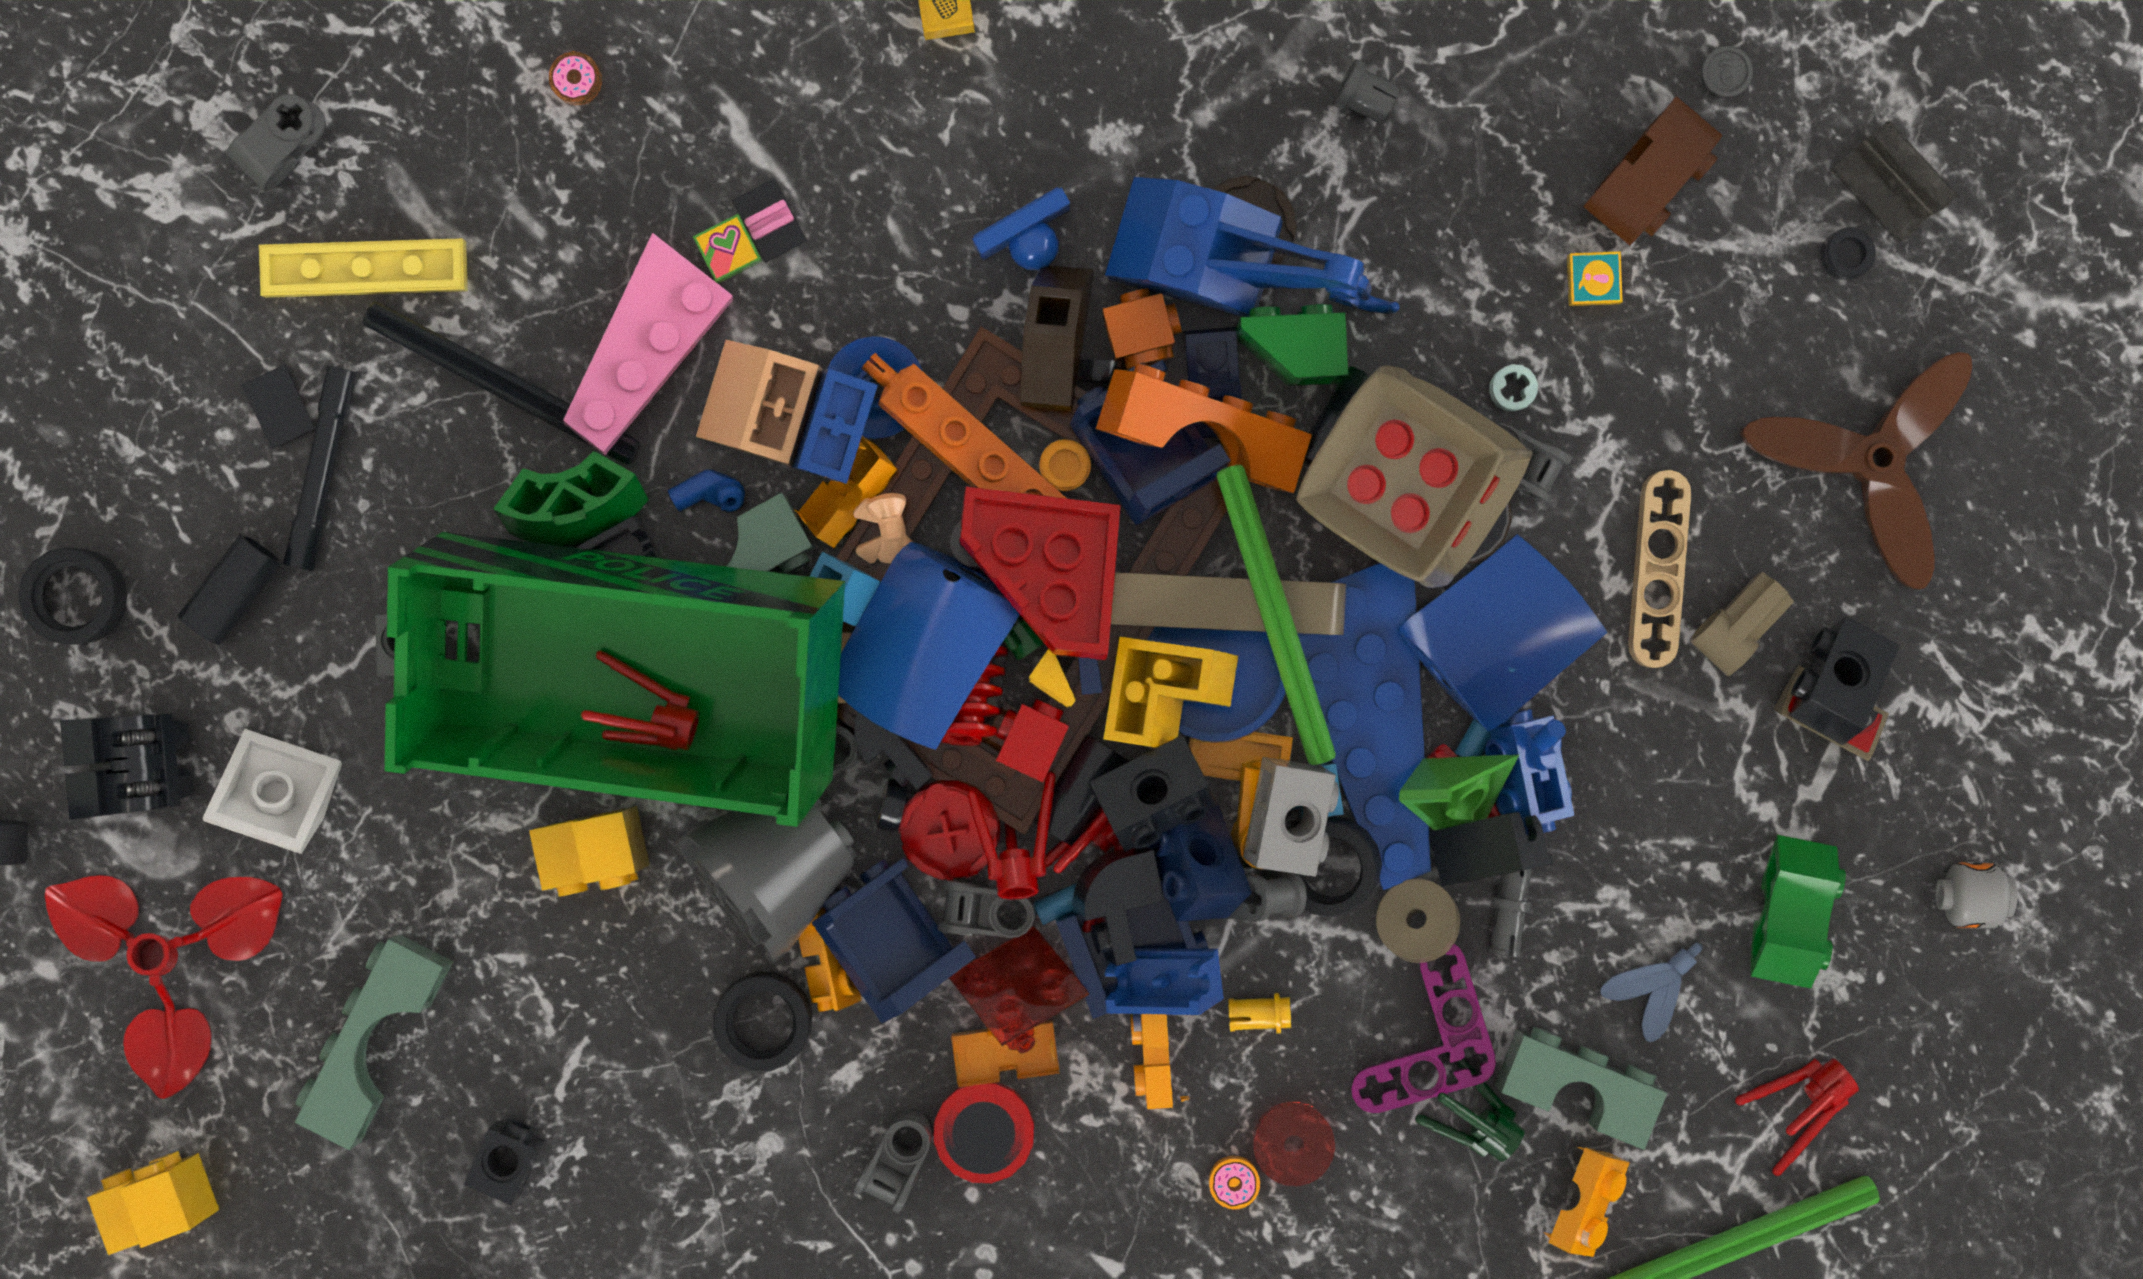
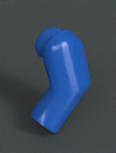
M712 469L703 470L668 489L669 496L679 512L701 500L721 507V510L725 512H734L742 507L745 497L744 487L736 478Z

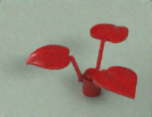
M104 875L89 876L47 887L45 889V902L50 922L61 942L74 955L92 962L108 961L119 951L122 939L126 941L128 946L126 956L129 966L135 972L149 976L150 985L154 986L165 1007V1011L158 1009L143 1011L128 1025L123 1042L127 1062L158 1098L166 1099L183 1090L199 1074L207 1061L211 1050L212 1032L205 1015L199 1010L186 1008L175 1011L174 1001L162 981V976L169 973L175 967L178 960V948L199 942L206 937L212 953L225 960L242 961L259 954L269 944L275 932L283 899L281 889L268 881L253 877H229L214 881L199 891L190 905L191 917L202 929L192 934L169 939L166 936L145 933L135 937L127 931L137 921L139 905L133 890L117 878Z

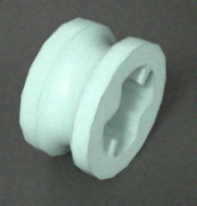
M1512 364L1503 367L1493 375L1489 384V394L1493 403L1498 408L1510 412L1526 408L1534 401L1538 391L1535 375L1523 365ZM1513 374L1514 381L1521 377L1525 382L1526 387L1520 391L1521 401L1513 402V396L1505 399L1500 389L1507 385L1504 378L1506 375Z

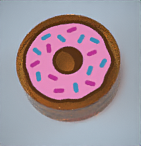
M571 51L560 55L554 60L549 70V84L553 92L563 102L570 105H584L591 102L600 92L602 74L591 57L581 52Z

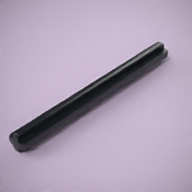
M373 302L368 307L362 322L364 326L590 445L564 424L563 419L571 405L568 402L379 302ZM623 433L607 452V455L624 464H630L638 453L640 442L632 436Z

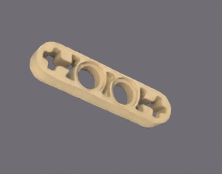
M1673 470L1659 471L1650 475L1643 483L1640 494L1628 646L1633 660L1639 665L1648 668L1664 667L1671 663L1676 657L1679 648L1691 488L1686 477ZM1664 479L1669 480L1671 489L1678 490V498L1670 500L1667 504V516L1677 514V524L1669 521L1650 522V513L1654 515L1662 514V498L1654 497L1653 490L1656 487L1663 486ZM1658 529L1667 530L1675 539L1674 551L1665 559L1655 557L1648 547L1649 537ZM1653 580L1665 582L1671 591L1670 601L1662 609L1651 608L1644 599L1645 587ZM1642 614L1650 617L1669 616V625H1657V639L1665 641L1666 648L1665 651L1656 652L1655 660L1650 659L1648 650L1641 649L1642 639H1649L1652 635L1653 624H1642Z

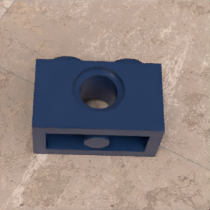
M1218 803L1217 806L1209 809L1206 816L1201 820L1189 825L1179 824L1162 833L1158 841L1148 846V848L1154 850L1158 872L1163 883L1164 895L1171 905L1176 922L1228 918L1252 893Z

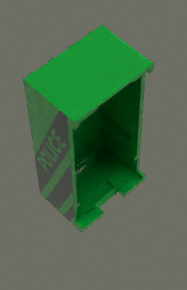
M441 532L388 567L387 637L395 638L394 697L386 703L384 771L405 774L411 768H420L777 816L776 824L798 827L833 780L845 581ZM446 620L458 621L457 659L446 658ZM468 623L480 624L478 662L466 661ZM602 650L675 693L691 697L688 708L700 711L695 737L688 751L680 748L676 751L656 745L605 740L602 737L604 730L638 731L602 725L601 723L582 719L581 713L584 710H590L650 722L656 705L666 707L669 703L596 658L597 651Z

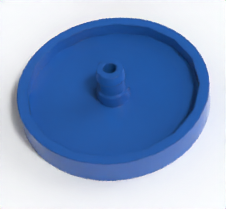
M1154 627L1147 641L1211 649L1238 656L1231 707L1183 701L1179 733L1186 737L1210 743L1230 742L1246 737L1259 730L1273 717L1285 697L1286 692L1267 632Z

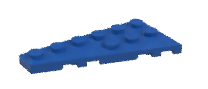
M1378 563L1330 582L1346 584L1344 635L1297 634L1336 753L1335 758L1331 762L1336 763L1338 780L1355 823L1366 829L1378 845L1382 862L1379 884L1381 889L1385 890L1401 884L1403 881L1431 872L1428 825L1399 801L1400 789L1422 759H1425L1419 658L1398 631L1416 613L1415 580L1407 578Z

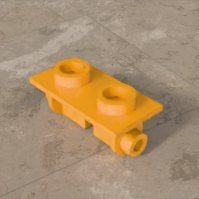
M822 907L812 921L824 914L826 910ZM810 923L798 940L802 957L819 955L821 964L804 967L811 1003H817L818 1012L832 1009L839 1011L862 1001L859 990L815 927Z

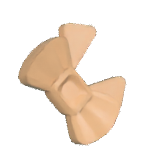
M886 493L872 499L865 498L854 509L853 515L855 518L878 523L881 536L856 547V554L867 562L875 563L878 558L880 562L891 564L900 550L908 543L913 542L906 535V527L902 516L906 505V497L904 495Z

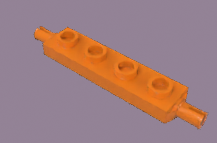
M874 353L870 360H867L861 368L884 388L878 405L971 487L1066 498L914 363L897 373L877 353Z

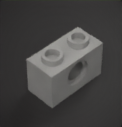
M1262 757L1243 857L1256 868L1316 877L1318 864L1323 863L1326 859L1329 847V837L1327 832H1325L1328 813H1332L1335 810L1338 802L1339 787L1338 783L1335 782L1336 775L1320 765ZM1295 806H1302L1303 818L1301 822L1293 828H1286L1285 817L1288 811Z

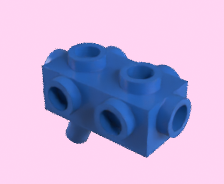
M1531 709L1517 711L1503 725L1490 730L1491 739L1488 740L1485 747L1486 756L1520 754L1496 800V806L1500 815L1519 812L1526 835H1529L1525 824V817L1536 815L1538 817L1543 833L1556 830V820L1575 816L1571 801L1572 789L1566 777L1561 753V738L1566 733L1565 726L1559 720L1554 719V715L1533 718Z

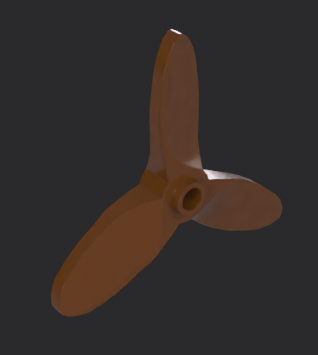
M1958 352L1946 355L1932 363L1899 394L1872 434L1864 436L1829 423L1805 418L1766 417L1747 423L1741 429L1740 435L1744 443L1754 452L1789 467L1819 473H1852L1862 483L1866 519L1876 547L1894 577L1906 587L1915 590L1923 589L1931 581L1935 569L1934 547L1930 525L1922 500L1904 470L1906 456L1926 440L1953 410L1970 380L1973 366L1971 356L1968 353ZM1875 451L1880 455L1879 466L1873 461Z

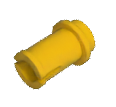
M1274 993V998L1235 1000L1234 998H1229L1230 1032H1235V1030L1276 1029V1034H1281V1028H1291L1290 997L1280 998L1279 993Z

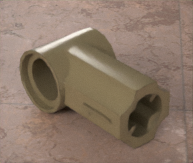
M1758 572L1724 610L1722 608L1717 610L1700 625L1691 636L1690 642L1726 676H1730L1742 667L1755 653L1759 646L1757 641L1792 605L1794 600L1790 597L1788 591L1776 580L1764 572Z

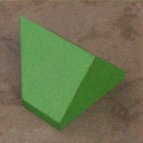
M1520 754L1422 759L1400 789L1399 801L1433 830L1487 819Z

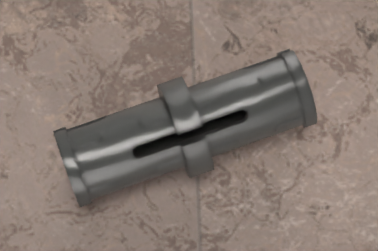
M1532 869L1500 875L1497 896H1492L1490 905L1495 907L1490 947H1488L1489 953L1521 957L1520 950L1526 912L1530 913L1532 908V902L1528 901Z

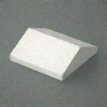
M244 729L205 811L203 820L302 854L324 819L342 763L340 760Z

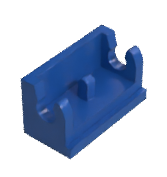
M829 368L822 370L791 468L847 484L878 385Z
M1134 948L1137 961L1118 966L1111 962L1105 970V977H1117L1118 979L1117 990L1111 992L1105 999L1107 1013L1201 1015L1224 999L1218 949Z

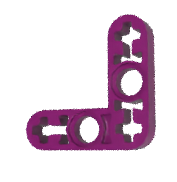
M1455 943L1446 953V955L1455 954L1457 957V963L1450 966V972L1453 982L1464 978L1466 988H1452L1436 996L1433 987L1444 986L1441 974L1438 970L1430 971L1427 962L1420 963V970L1443 1044L1361 1069L1354 1077L1351 1089L1356 1105L1363 1111L1382 1113L1437 1097L1442 1092L1447 1094L1481 1084L1493 1074L1496 1066L1494 1050L1465 956L1460 947ZM1452 997L1465 998L1472 1006L1471 1019L1462 1026L1450 1025L1443 1017V1006ZM1467 1047H1474L1477 1054L1485 1053L1487 1055V1061L1480 1064V1073L1471 1075L1469 1068L1453 1070V1074L1458 1080L1446 1083V1069L1438 1057L1439 1054L1449 1052L1450 1063L1465 1058L1464 1049ZM1425 1060L1436 1066L1439 1076L1433 1087L1422 1090L1411 1084L1408 1073L1414 1063ZM1401 1067V1083L1409 1095L1398 1098L1397 1087L1382 1092L1383 1101L1380 1103H1374L1371 1096L1362 1097L1360 1089L1366 1087V1077L1375 1075L1379 1083L1387 1082L1394 1079L1389 1069Z

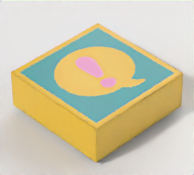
M1621 251L1570 253L1567 255L1569 306L1614 305L1623 302Z

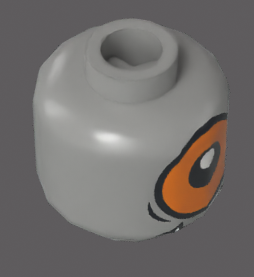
M1958 862L1950 867L1945 879L1937 881L1935 889L1936 905L1939 910H1945L1948 921L1954 927L1996 929L2001 927L2006 918L2012 917L2016 911V882L2012 876H2007L2005 870L1996 863Z

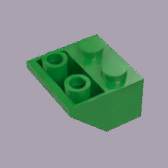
M1331 304L1301 306V311L1297 312V315H1281L1280 307L1249 309L1250 317H1241L1235 327L1237 340L1287 386L1339 384L1348 376L1345 312L1333 313Z

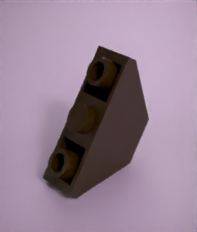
M1049 265L1046 268L1040 269L1030 289L1023 331L1021 406L1072 411L1094 276L1093 269Z

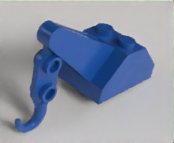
M1133 178L1105 276L1111 281L1140 289L1149 288L1151 292L1162 293L1169 297L1242 317H1250L1249 309L1259 306L1264 288H1326L1325 291L1330 293L1328 299L1342 305L1383 314H1394L1400 308L1397 302L1386 301L1370 295L1372 288L1367 276L1363 275L1365 268L1362 261L1349 256L1315 250L1278 239L1283 225L1281 216L1227 193L1171 179ZM1274 252L1325 266L1323 270L1310 267L1271 264Z

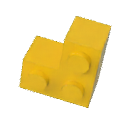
M1119 637L1103 739L1157 748L1178 737L1184 700L1231 707L1238 656L1211 649Z
M637 806L529 830L542 891L557 888L558 897L589 890L587 883L599 881L600 890L630 884L631 881L639 879L638 871L650 865Z
M175 1151L148 1162V1165L134 1171L129 1168L101 1179L103 1188L88 1196L87 1199L108 1255L138 1244L142 1248L186 1232L219 1211L199 1153L181 1159L179 1151Z

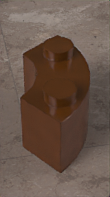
M1676 96L1601 182L1583 207L1629 246L1643 231L1652 237L1671 215V212L1665 206L1688 179L1692 177L1698 182L1716 162L1718 157L1711 151L1723 135Z

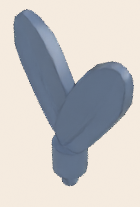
M1698 942L1694 943L1687 951L1682 947L1668 961L1669 963L1650 964L1613 975L1602 985L1600 994L1606 999L1622 1001L1650 993L1641 1025L1646 1041L1654 1042L1665 1033L1671 1022L1680 991L1681 975L1683 976L1697 963L1694 957L1702 951V945Z

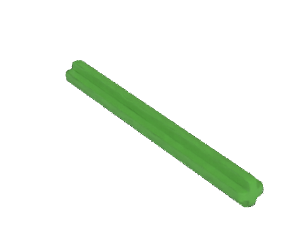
M1233 465L1221 469L1217 473L1219 486L1307 760L1311 765L1329 762L1336 756L1334 746L1245 469L1242 465Z
M1862 1176L1607 1279H1690L1875 1205L1880 1201L1879 1193L1873 1180L1868 1176Z

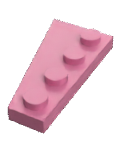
M652 233L563 419L564 424L605 456L733 301V295Z

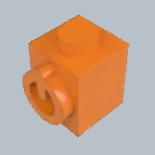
M1149 288L1135 290L1119 296L1121 304L1102 309V317L1114 361H1124L1126 370L1134 367L1136 363L1144 362L1146 366H1150L1161 360L1165 361L1174 358L1172 351L1175 345L1174 335L1182 333L1175 304L1165 305L1162 293L1151 296Z

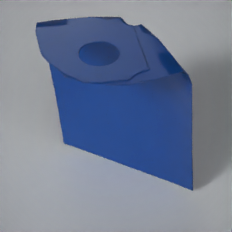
M1518 534L1453 586L1412 615L1398 629L1436 682L1465 712L1487 731L1506 722L1572 662L1608 633L1572 584ZM1508 666L1515 669L1516 671L1509 672ZM1441 679H1444L1450 688Z
M910 542L894 557L841 652L838 695L873 723L896 735L936 750L962 705L1020 614L991 579L979 569L966 567L947 554L923 544ZM959 567H963V568H965V569H967V570H970V571L974 572L975 574L979 575L980 577H982V578L985 579L986 581L980 580V579H978V578H976V577H974V576H972V575L966 573L965 571H963V570L960 569ZM943 570L952 571L961 578L955 582L948 581L943 575Z

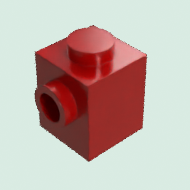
M1039 699L1035 700L1032 707L1022 703L1018 713L1008 709L996 737L1005 741L996 761L1043 782L1069 728V724L1060 721L1064 711Z

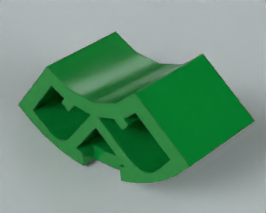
M593 451L579 465L561 473L540 474L523 468L493 510L508 533L519 539L532 543L569 546L585 543L626 519L635 516L649 499L636 474Z
M1777 834L1760 889L1764 890L1765 907L1759 920H1754L1751 944V977L1811 989L1820 969L1826 970L1828 968L1833 950L1832 941L1827 939L1834 899L1841 897L1846 881L1845 870L1839 868L1837 846Z

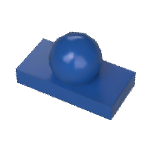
M1062 187L1054 188L973 235L974 247L982 261L1009 246L1011 257L1018 266L1026 270H1040L1048 267L1058 254L1059 240L1056 232L1047 223L1070 211V201Z

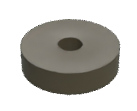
M1410 879L1393 886L1383 896L1377 909L1376 927L1384 945L1397 957L1408 962L1426 963L1440 958L1454 945L1460 930V914L1453 898L1440 885L1425 879ZM1417 913H1424L1426 915L1424 926L1419 929L1411 928L1410 920L1412 916Z

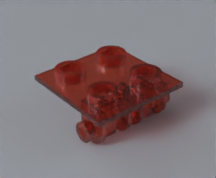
M1035 926L1031 927L1026 934L1007 941L949 977V980L1000 1045H1007L1010 1050H1017L1019 1053H1026L1035 1045V1039L1033 1038L1034 1027L1089 995L1088 990Z

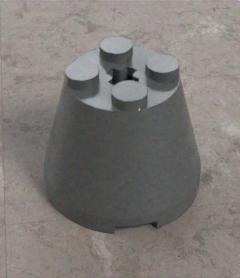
M820 799L816 801L798 827L776 824L777 816L731 811L693 828L676 841V845L686 863L691 868L696 866L700 871L698 876L708 889L707 892L753 948L762 943L766 950L764 956L771 964L792 948L821 910L825 901L830 898L853 868V860L857 857L851 847L855 842L846 828L837 819L828 823L818 809L822 805Z

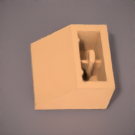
M726 340L696 437L792 467L823 369L817 364L776 351Z

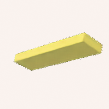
M463 238L259 245L260 296L265 298L468 291L466 240Z

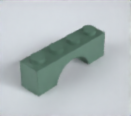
M781 492L737 517V547L726 567L767 572L780 569L783 574H789L810 562L806 553L816 547L786 494Z
M401 934L389 938L386 943L382 941L377 943L365 966L371 973L363 989L357 986L344 1005L342 1014L348 1016L340 1034L333 1032L321 1050L319 1060L325 1063L317 1079L315 1080L310 1077L298 1095L295 1105L301 1107V1110L294 1123L349 1151L362 1142L384 1099L383 1094L373 1083L366 1063V1050L371 1033L387 1015L400 1012L420 1013L431 1007L454 961Z

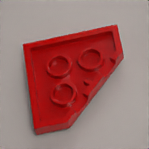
M966 486L963 497L959 543L1053 654L1106 660L1109 651L1121 505Z

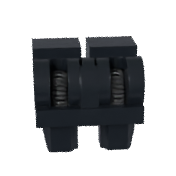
M172 714L103 716L60 720L64 766L89 764L90 769L87 772L65 774L69 820L181 806L180 799L194 793L192 774L187 768L177 769L176 749L185 748L189 742L188 724L185 721L173 720Z

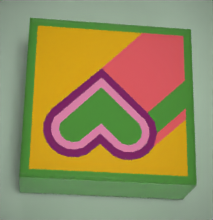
M739 214L693 236L717 284L763 262Z

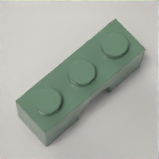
M1533 1026L1531 1034L1516 1029L1494 1084L1501 1093L1549 1112L1556 1094L1562 1087L1572 1082L1589 1083L1594 1090L1595 1105L1588 1124L1600 1133L1645 1150L1667 1095V1092L1654 1084L1656 1075L1630 1064L1627 1065L1625 1072L1607 1065L1609 1056L1583 1045L1580 1046L1578 1053L1560 1047L1559 1045L1562 1040L1560 1036Z

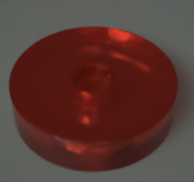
M1285 1102L1272 1107L1259 1119L1253 1133V1151L1259 1167L1270 1179L1283 1185L1302 1186L1317 1180L1327 1171L1334 1157L1335 1139L1328 1121L1317 1109L1305 1103ZM1296 1135L1303 1139V1145L1299 1151L1289 1152L1284 1148V1143L1288 1137Z

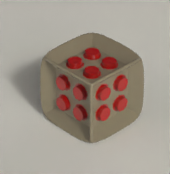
M1383 365L1378 367L1362 384L1338 418L1310 464L1300 485L1296 501L1321 524L1389 569L1418 581L1425 587H1442L1448 585L1453 580L1454 576L1468 563L1485 540L1519 486L1533 453L1503 428L1442 389L1413 377L1405 369Z

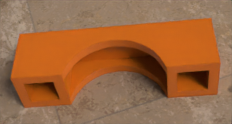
M1136 363L1134 371L1114 369L1096 429L1139 444L1163 448L1178 430L1189 424L1202 422L1212 429L1220 439L1224 451L1231 460L1227 467L1242 465L1249 482L1273 490L1294 493L1312 434L1294 428L1296 419L1273 411H1267L1265 417L1253 414L1251 411L1254 404L1232 396L1224 395L1222 402L1208 397L1210 388L1181 379L1178 386L1163 381L1165 372Z

